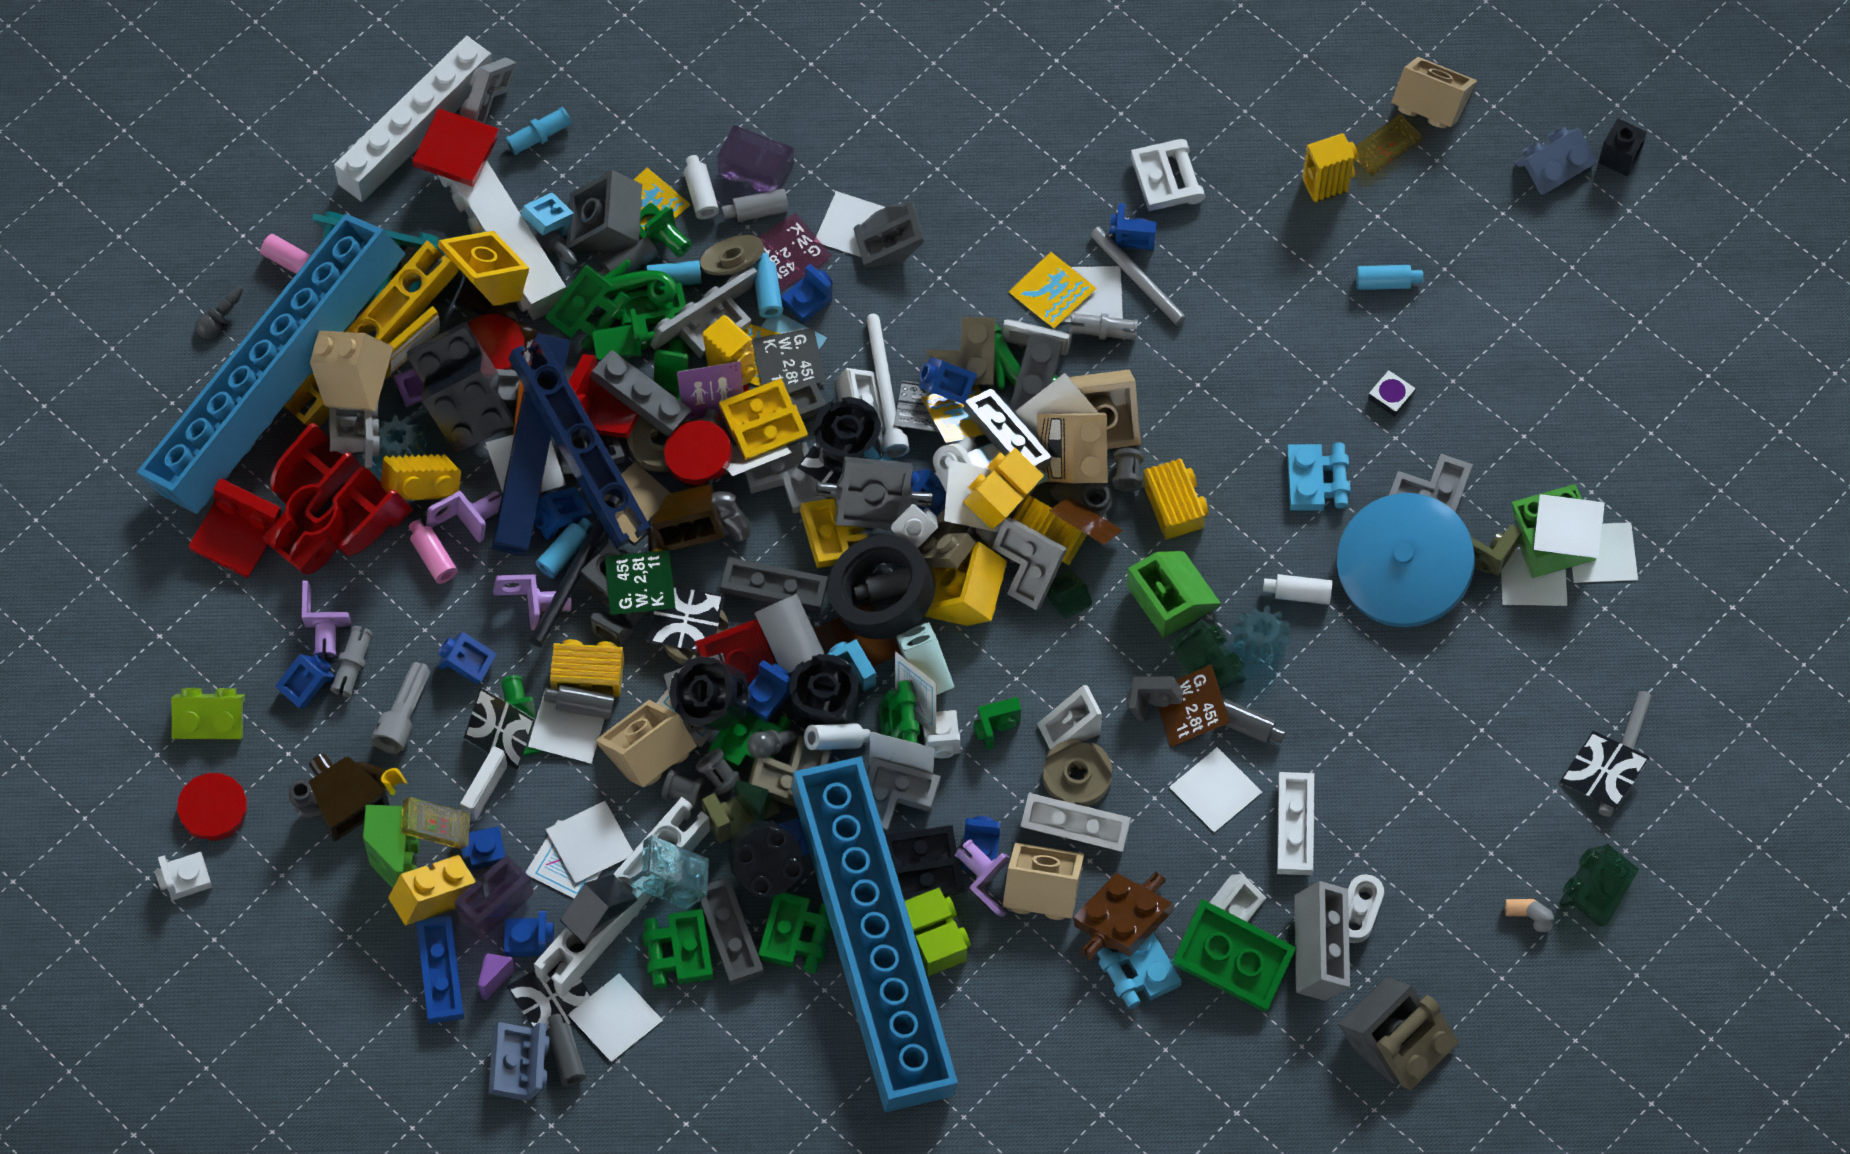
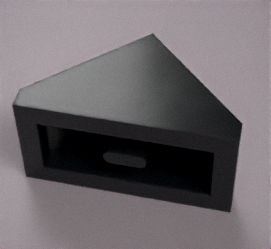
M614 874L584 883L560 920L585 946L637 901V897Z

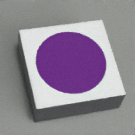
M1388 370L1370 391L1368 399L1396 417L1415 394L1416 388Z

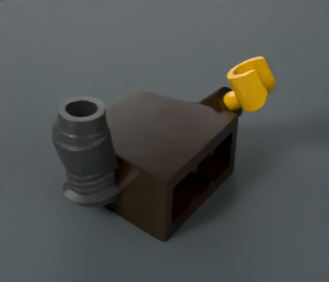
M691 485L687 490L667 495L659 510L649 518L648 523L651 527L647 531L648 550L651 552L672 551L724 538V526L732 541L740 542L751 535L749 529L750 521L734 501L736 496L732 493L714 492L711 485Z
M322 753L313 758L309 763L310 769L316 776L309 782L304 780L295 781L289 789L288 798L301 817L310 818L320 815L331 838L336 842L364 823L366 805L390 806L385 789L388 790L391 796H394L397 793L394 787L400 783L406 785L407 781L398 768L385 770L363 761L355 762L350 757H344L333 764L327 755Z

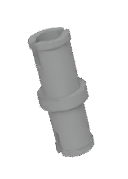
M1071 312L1070 321L1084 323V325L1070 324L1069 334L1098 336L1099 340H1106V337L1136 340V331L1123 330L1124 328L1137 330L1138 320L1111 318L1106 313H1101V316Z
M361 626L352 627L345 651L340 653L338 657L340 665L330 691L339 695L342 683L345 682L342 697L352 696V690L358 673L364 669L366 664L364 657L369 642L373 637V632L365 628L359 641Z

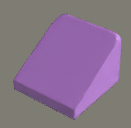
M414 368L392 376L405 408L422 402L424 383Z
M489 953L485 955L478 982L482 999L487 1000L513 974L515 969L512 958Z

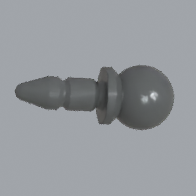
M553 230L543 236L538 231L536 232L535 238L547 255L559 257L564 263L571 265L577 263L574 253L566 247V240L560 236L557 230Z
M241 286L228 292L226 298L217 306V309L209 307V313L203 314L198 318L195 328L201 338L212 340L220 335L222 324L228 323L225 315H228L234 308V304H237L243 292Z
M775 730L756 732L748 739V752L756 759L770 757L772 754L779 753L782 746L794 743L801 735V732L796 730H786L777 733Z

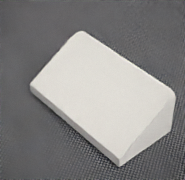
M1010 319L1004 320L1003 339L1005 342L1027 347L1029 336L1033 334L1063 342L1061 355L1068 354L1073 334Z
M846 368L835 380L838 400L842 401L844 397L863 399L872 405L878 413L882 433H884L886 429L875 372Z
M1243 874L1231 875L1210 903L1248 922L1266 897Z

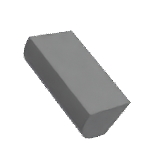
M797 594L755 612L778 665L784 668L788 674L793 672L802 661L805 663L811 660L812 656L824 654Z

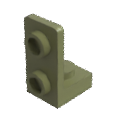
M1510 524L1504 534L1500 532L1496 534L1490 547L1471 537L1475 555V566L1483 572H1491L1498 576L1519 546L1522 530Z
M752 791L721 804L715 793L702 799L703 813L709 816L710 828L719 844L733 838L736 832L746 824L759 820L769 821L780 815V808L774 799Z

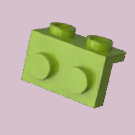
M181 688V694H175L171 697L172 739H242L245 694H237L236 688L215 689L216 694H202V688Z

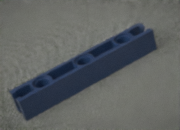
M537 333L536 338L541 335L543 336L564 373L570 340ZM536 352L531 353L529 359V366L533 370L542 366ZM541 377L537 380L539 386L545 390L554 388L553 382L547 377ZM525 388L522 393L491 546L492 550L523 557L529 549L551 440V433Z
M541 335L533 339L531 346L527 348L530 354L536 352L542 365L536 370H533L523 357L522 353L526 351L523 345L513 349L508 358L615 548L618 549L626 545L629 539L627 533L623 534L617 518L623 514L628 517L636 529L635 535L637 538L645 535L651 526L543 336ZM541 377H547L553 382L554 388L545 390L539 386L537 380ZM571 437H583L587 442V447L584 449L574 447ZM609 494L617 496L621 506L611 508L605 503L604 496Z

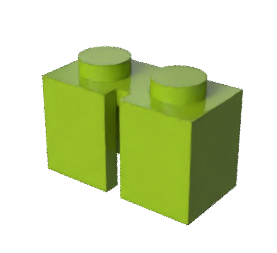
M940 887L904 901L927 976L967 961V948L971 947L968 934L964 927L958 929L956 922L953 921L952 918L957 917L955 906L950 897L944 898Z

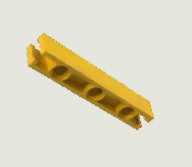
M427 240L345 332L368 334L370 331L375 330L377 331L375 338L388 344L423 312L457 274L459 269L448 257L443 256ZM441 258L442 262L429 275H425L424 273L434 260ZM415 281H422L417 291L409 292L410 286ZM312 373L295 391L292 399L284 406L307 427L311 423H315L320 427L329 417V407L324 406L314 373ZM315 397L317 400L304 416L299 411Z

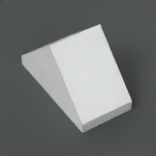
M1083 685L1038 722L1037 725L1051 750L1054 746L1066 740L1080 739V742L1100 735L1102 713L1089 687Z

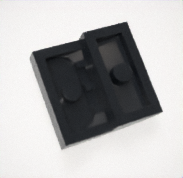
M953 825L885 835L904 901L939 887L943 896L965 892L960 860L955 856L957 848Z

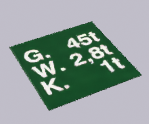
M670 550L605 556L610 615L676 608Z

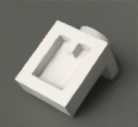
M912 504L891 525V530L897 536L907 539L917 548L938 528L937 516L927 507L922 511L915 504Z
M956 710L936 712V735L923 726L924 745L935 748V758L943 759L949 758L954 754H960V734Z
M201 852L170 862L166 861L165 855L158 857L161 869L155 870V874L161 891L168 889L171 900L213 888Z

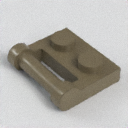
M1425 995L1418 1002L1419 1007L1389 1037L1384 1036L1377 1043L1378 1049L1402 1087L1412 1090L1459 1043L1442 1016L1439 1004L1429 995ZM1427 1019V1022L1399 1048V1046Z

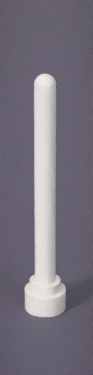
M870 314L866 321L886 429L883 434V451L886 452L885 455L889 458H898L906 455L910 450L908 437L899 429V426H894L896 408L880 319L878 315Z

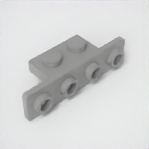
M752 267L744 273L742 271L736 272L730 277L727 284L720 288L717 286L711 288L699 302L695 304L690 302L674 318H665L660 321L653 330L655 334L650 344L651 347L656 350L679 335L701 359L706 355L703 331L722 315L728 316L743 331L749 328L752 320L733 300L751 289L758 271Z
M378 404L376 411L329 408L330 451H338L342 454L347 452L350 454L364 452L365 468H372V456H379Z

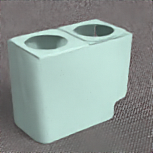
M929 622L913 627L896 636L902 657L937 683L936 695L954 688V683L940 645ZM911 641L913 646H907V643Z

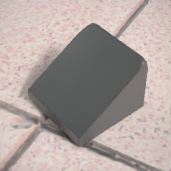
M593 613L590 617L593 634L605 641L615 643L617 647H622L633 633L631 626L608 613Z

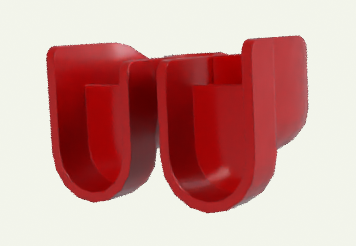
M311 423L278 460L272 472L271 489L286 504V509L281 517L265 533L263 539L301 573L308 575L325 565L337 548L348 557L362 552L388 526L398 527L413 509L396 490L386 493L381 488V482L368 468H365L364 465H361L349 452L342 454L338 451H330V440L315 423ZM342 486L340 491L332 498L334 505L320 518H316L317 512Z

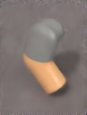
M1505 899V917L1528 916L1534 920L1533 927L1536 931L1549 932L1552 929V920L1554 919L1552 911L1535 899Z

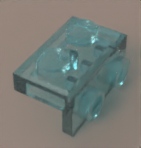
M651 835L643 841L642 871L631 878L630 886L643 891L646 895L668 901L676 907L689 908L707 896L709 859Z

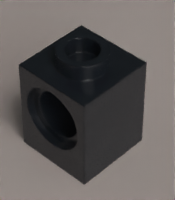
M1617 118L1603 142L1598 163L1628 177L1642 153L1647 132Z

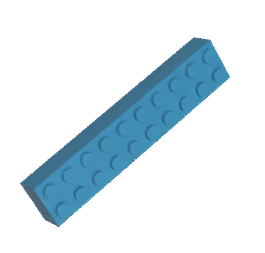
M345 213L146 459L137 473L161 496L197 514L209 502L210 497L214 493L213 488L220 478L226 480L230 476L234 467L251 450L254 442L262 432L272 424L278 412L292 399L295 391L303 381L313 373L310 360L319 330L344 332L348 325L356 319L357 314L368 300L377 293L384 280L397 268L398 263L406 253L384 229Z
M862 756L794 771L791 791L884 1112L953 1097L958 1085L957 1077Z

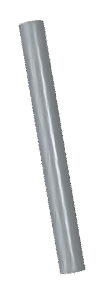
M1100 227L1095 228L1091 232L1090 236L1176 326L1186 319V316Z
M1646 691L1638 692L1621 744L1629 748H1635L1652 697L1650 693ZM1601 802L1598 812L1603 816L1610 817L1614 808Z

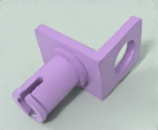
M458 491L428 508L426 526L433 528L457 515L480 543L485 537L486 523L484 520L499 512L502 496L496 499L499 496V492L493 491L482 499L471 503L461 491ZM449 506L444 513H442V514L439 515V516H436V514H437L441 509H443L444 507Z
M536 574L497 576L493 588L495 596L527 595L531 630L536 629L541 612L546 611L556 591L540 592L539 588H537ZM509 583L520 584L519 586L511 588L504 587L505 584ZM568 598L562 611H571V598Z
M303 581L302 620L305 628H315L314 655L317 654L325 658L326 645L328 658L336 657V628L351 627L350 615L348 612H311V587L308 581Z
M970 839L962 846L972 857L961 848H959L955 856L977 876L976 881L969 888L995 914L1004 917L1007 912L983 888L1011 858L1007 854L1001 853L996 859L991 861Z

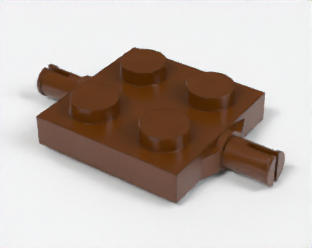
M1154 872L1144 884H1139L1115 873L1073 917L1074 927L1089 934L1092 938L1080 949L1081 954L1085 958L1088 957V960H1092L1103 947L1116 949L1131 957L1173 912L1172 902L1155 893L1166 882L1165 877L1161 873Z

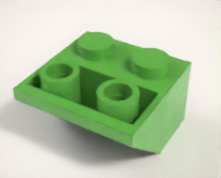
M1576 484L1541 493L1542 495L1583 500ZM1540 494L1511 503L1515 527L1522 530L1519 542L1520 551L1532 578L1596 560V558L1534 550Z
M1184 551L1156 552L1128 568L1126 586L1162 638L1171 635L1221 606L1218 598Z
M366 805L363 839L369 863L393 888L400 874L417 869V865H414V854H419L420 833H417V820L411 819L408 806Z

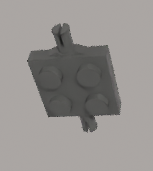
M844 457L842 474L837 484L817 482L815 490L816 497H833L836 499L837 505L834 521L836 525L891 530V525L910 505L930 507L932 502V493L912 491L911 478L913 466L911 463Z

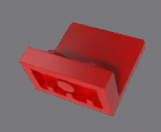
M583 354L568 381L599 435L628 438L640 415L589 378L598 362L595 355Z
M220 478L213 488L214 504L191 540L189 549L248 578L268 547L263 536L281 517V507Z

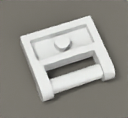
M1178 139L1131 150V160L1148 211L1184 203L1197 204L1205 199L1203 187L1197 183L1188 156L1190 149L1187 140ZM1172 156L1176 158L1185 188L1178 189L1167 157Z

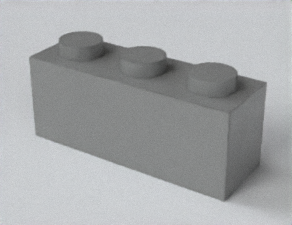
M1318 881L1295 895L1296 993L1326 1001L1350 988L1347 888Z

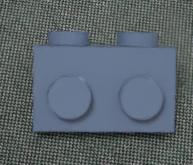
M1564 126L1548 135L1549 141L1542 145L1540 142H1537L1522 151L1524 156L1515 161L1518 167H1526L1540 195L1548 193L1597 163L1580 128L1567 130Z
M498 1022L493 1026L488 1094L530 1101L545 1088L547 1071L544 1070V1057L549 1048L546 1024L537 1023L533 1028Z

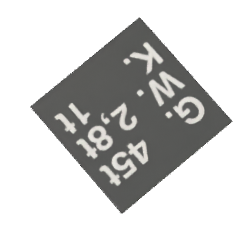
M814 328L752 340L762 385L782 378L785 388L814 378L816 384L826 382Z

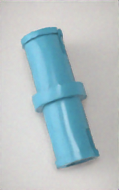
M561 107L540 120L536 118L531 120L530 125L511 136L505 137L512 153L517 155L519 152L539 142L544 144L548 141V137L571 126L572 121L564 107Z

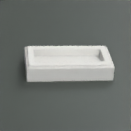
M495 746L492 747L460 803L463 818L474 822L479 817L507 768L506 756L503 750Z

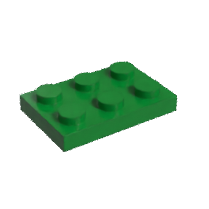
M1201 899L1170 964L1265 1012L1271 1004L1296 947Z

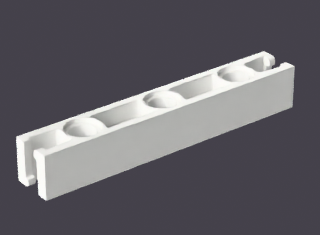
M681 797L614 873L637 897V901L585 945L586 948L581 952L576 953L569 950L572 945L582 943L565 928L534 963L536 977L547 983L550 980L547 974L560 961H564L568 966L561 976L555 973L551 977L554 981L556 992L564 997L710 831L709 816L701 811L697 815L698 820L687 831L682 832L678 826L684 819L688 820L691 817L690 809L692 804ZM667 841L676 843V846L669 850L660 847L662 843Z

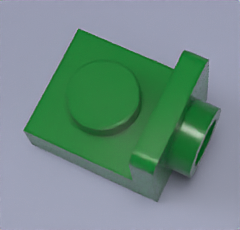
M1018 697L978 707L977 720L973 721V729L977 741L983 740L986 750L993 749L994 735L992 730L1005 731L1013 728L1017 723H1021L1022 709Z

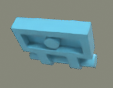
M1288 444L1287 463L1290 511L1324 510V498H1334L1335 507L1338 509L1348 507V496L1351 494V487L1346 476V469L1349 468V456L1345 454V444H1332V455L1322 456V444ZM1323 471H1333L1332 483H1324Z
M1154 932L1131 957L1120 951L1112 952L1110 948L1103 947L1097 953L1100 958L1098 962L1104 973L1108 972L1115 984L1114 991L1119 999L1124 1000L1128 1009L1135 1008L1141 1003L1136 994L1141 990H1144L1149 1001L1181 986L1182 981L1173 965L1170 964V960ZM1128 963L1135 977L1127 979L1121 966Z

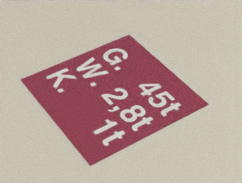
M796 213L758 237L764 245L763 253H768L770 261L776 264L779 288L781 290L804 276L805 267L809 264L817 267L832 257Z

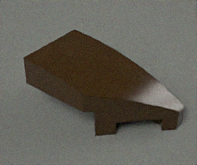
M465 277L454 302L455 304L482 315L500 314L511 318L514 322L516 321L518 315L516 310H512L510 303L493 306L473 283Z

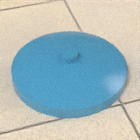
M1415 493L1385 496L1361 509L1345 528L1337 552L1338 574L1349 600L1367 617L1381 624L1393 627L1421 626L1446 615L1464 597L1470 586L1475 567L1472 540L1461 518L1441 501Z

